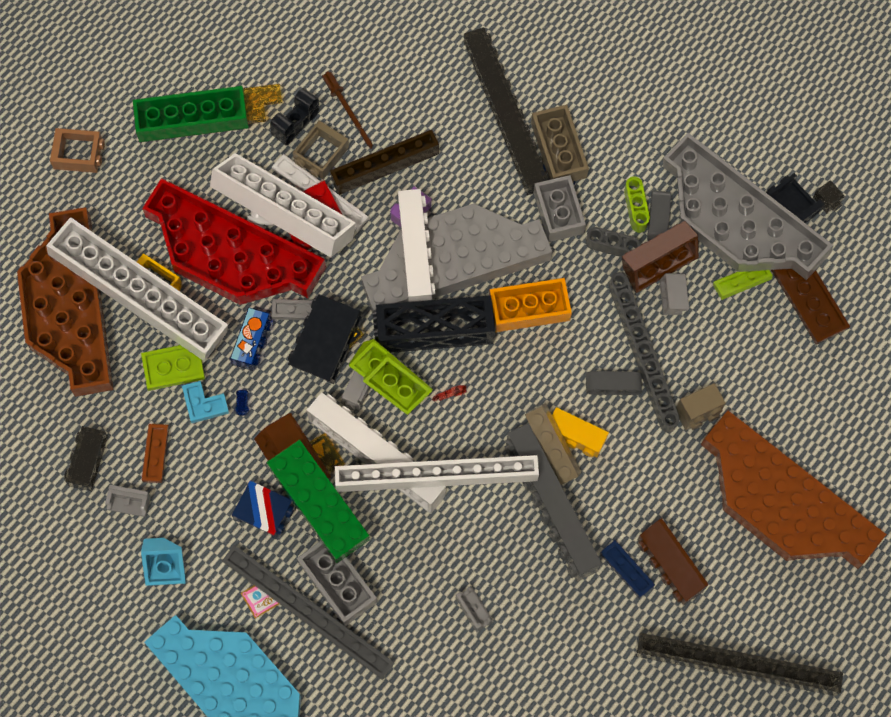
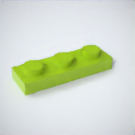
M770 270L736 272L714 281L713 287L721 300L772 280L773 275Z

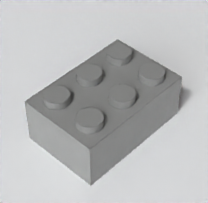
M571 176L534 183L533 194L548 242L584 234L586 224Z

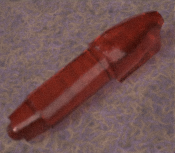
M458 385L433 396L432 401H442L452 396L457 397L467 393L466 385Z

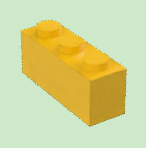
M556 407L552 416L568 447L572 449L578 448L586 456L597 458L609 432Z

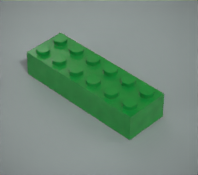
M243 86L133 100L135 129L139 142L249 128Z
M300 440L266 462L271 473L336 563H339L370 541L369 534Z

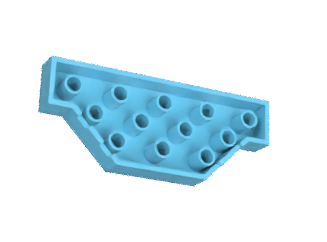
M175 615L144 642L207 717H300L301 695L245 632L188 630Z

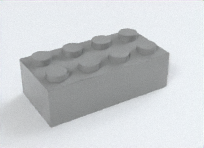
M321 541L296 558L298 564L345 627L378 603L376 596L349 560L344 558L339 563H336Z

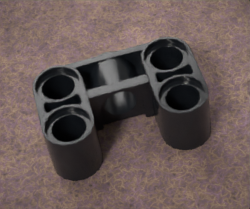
M305 88L297 92L294 98L295 106L286 116L277 113L270 122L271 135L285 146L289 145L319 112V98Z

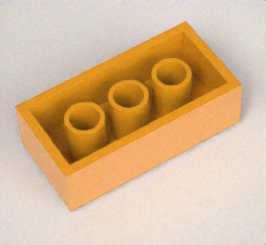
M565 278L489 290L492 300L495 332L566 322L571 319L572 312Z

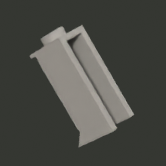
M354 371L341 398L345 407L350 410L357 409L360 411V405L362 406L371 387L363 382L364 377Z

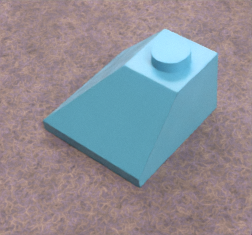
M165 538L144 539L141 556L145 586L186 584L182 547Z

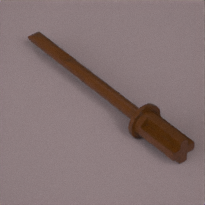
M325 72L322 78L331 91L330 95L338 97L365 143L372 149L373 144L341 94L344 88L338 84L332 72Z

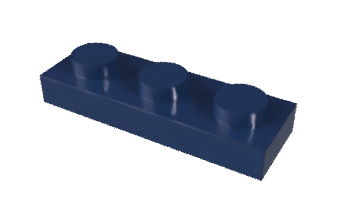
M616 540L600 552L603 559L639 599L655 586L652 580Z

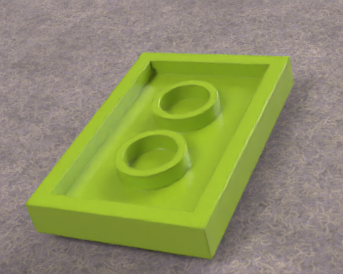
M181 345L141 353L148 391L205 380L202 359Z

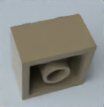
M715 383L681 398L676 409L684 429L688 430L691 428L695 430L701 427L702 423L707 420L712 422L718 419L726 402Z

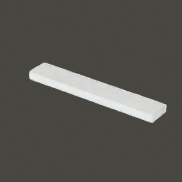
M284 154L272 166V170L301 191L321 182ZM329 188L342 215L356 222L355 231L358 232L369 220V217Z

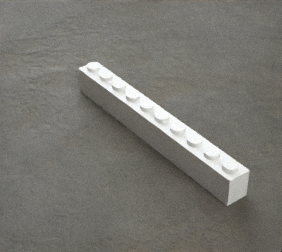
M537 455L335 466L337 492L538 481L539 477Z

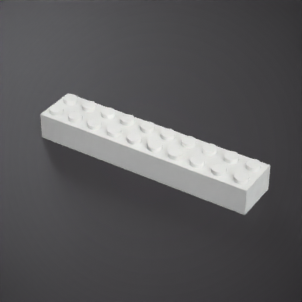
M71 217L46 245L49 256L204 362L227 333V323Z

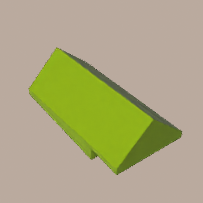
M374 339L363 342L349 363L352 369L364 377L363 382L407 415L433 391L429 385Z

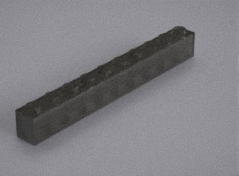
M484 27L464 33V45L526 195L533 194L534 183L550 180L549 173L543 169V159L536 152L537 145L535 140L530 138V128L523 121L524 114L522 109L517 107V97L510 90V80L504 76V66L502 63H499L497 59L498 52L491 45L492 38L490 33H486Z
M639 633L637 636L634 657L831 696H837L841 693L843 672L645 633Z

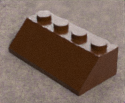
M683 221L680 224L674 225L666 232L658 234L650 241L642 243L634 250L626 252L622 256V265L635 293L659 281L666 273H673L698 259V235L686 221Z
M288 413L266 426L254 438L267 461L300 440L327 478H331L330 473L292 413Z
M662 518L639 535L637 539L639 542L637 544L640 550L648 554L650 564L662 574L660 576L666 586L669 585L673 590L672 595L678 603L681 602L685 605L704 592L709 584Z

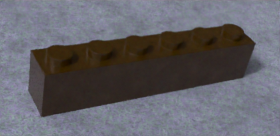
M432 129L330 170L331 181L339 195L438 155L439 142Z

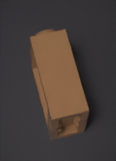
M56 128L50 163L55 170L97 173L98 166L102 164V156L100 154L101 150H104L105 140L102 139L98 131ZM66 139L92 141L93 146L90 160L63 158Z

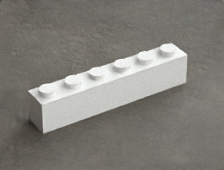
M421 189L398 191L409 302L432 300V295L435 294V285L430 283V277H433V267L428 264V259H431V248H427L426 242H429L430 239L429 230H425L424 225L428 224L427 213H423V207H426L425 195L421 196Z

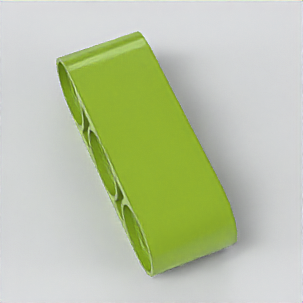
M632 176L626 181L624 195L631 228L635 232L641 233L647 229L650 216L642 180ZM630 186H635L637 189L633 190ZM633 203H639L641 206H634ZM641 219L644 223H638L636 220Z

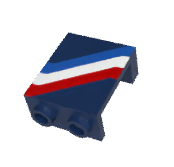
M249 481L232 513V517L239 523L243 521L271 534L272 538L276 540L278 535L281 536L286 527L284 523L287 517L291 518L295 507H293L294 504L291 499Z

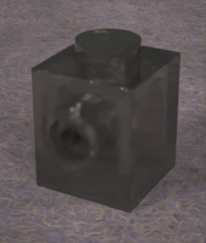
M831 180L817 189L813 196L816 202L820 199L825 204L822 210L826 214L832 210L834 212L843 205L842 201L845 198L844 194Z

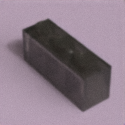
M82 426L81 431L77 432L75 438L77 444L75 450H72L70 454L71 464L64 474V480L69 487L92 492L108 439L105 431Z

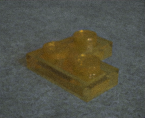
M280 84L244 88L248 124L266 122L264 105L282 103Z

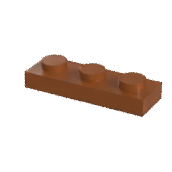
M148 425L142 482H163L169 433L168 425Z

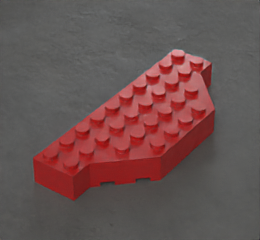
M162 178L142 208L146 218L161 225L174 272L239 305L291 290L309 298L326 269L324 258Z

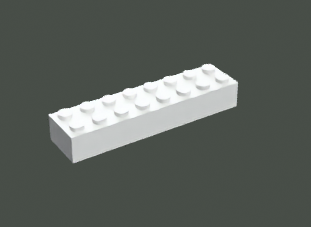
M234 153L212 169L210 187L329 257L334 256L353 240L356 222L240 155Z
M321 392L307 409L309 422L366 465L413 462L414 460L406 452L402 454L398 451V447L392 441H385L382 438V434L376 429H369L363 419L359 417L356 419L352 416V412L347 407H340L336 404V399L329 394L326 396ZM446 486L403 488L398 490L432 514L444 499Z

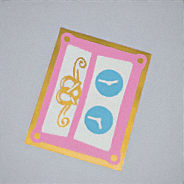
M255 586L241 593L255 619L279 605Z

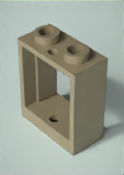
M318 120L293 151L294 162L301 168L305 167L314 177H320L324 180L330 170L333 169L348 150L349 139ZM319 136L338 148L323 168L303 157Z

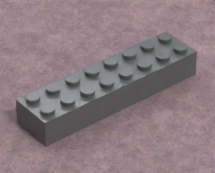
M529 423L508 432L507 439L505 440L506 446L504 447L509 457L533 455L538 457V481L522 483L527 491L530 490L533 496L531 501L534 507H538L542 513L540 514L541 521L544 525H548L550 529L549 536L553 543H557L560 558L566 560L569 566L567 571L570 577L575 578L576 582L597 573L602 563Z

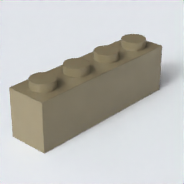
M544 403L528 411L525 416L560 484L562 485L579 477L582 472L547 404Z

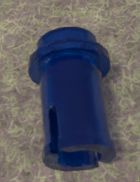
M237 390L236 407H234L236 415L245 416L249 411V392L247 390Z

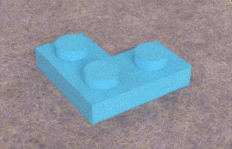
M201 381L182 386L191 423L229 414L224 393L205 398Z

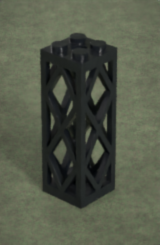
M491 295L376 305V311L372 312L374 338L390 353L494 344L495 328ZM475 314H478V315H479V316H478L477 318H475V319H474V318H471V317H469V316H467V315H475ZM442 317H449L446 320L441 319ZM459 317L469 323L460 328L451 322ZM427 318L429 319V320H428L427 322H425V323L422 322V321H420V320H418V319H427ZM392 321H400L396 325L390 323ZM409 321L419 326L412 332L401 328ZM435 322L439 323L436 327L431 326ZM474 325L478 326V328L470 329ZM447 327L452 330L442 331L441 329ZM424 329L429 330V332L420 333V332H422ZM397 331L402 335H392V333Z

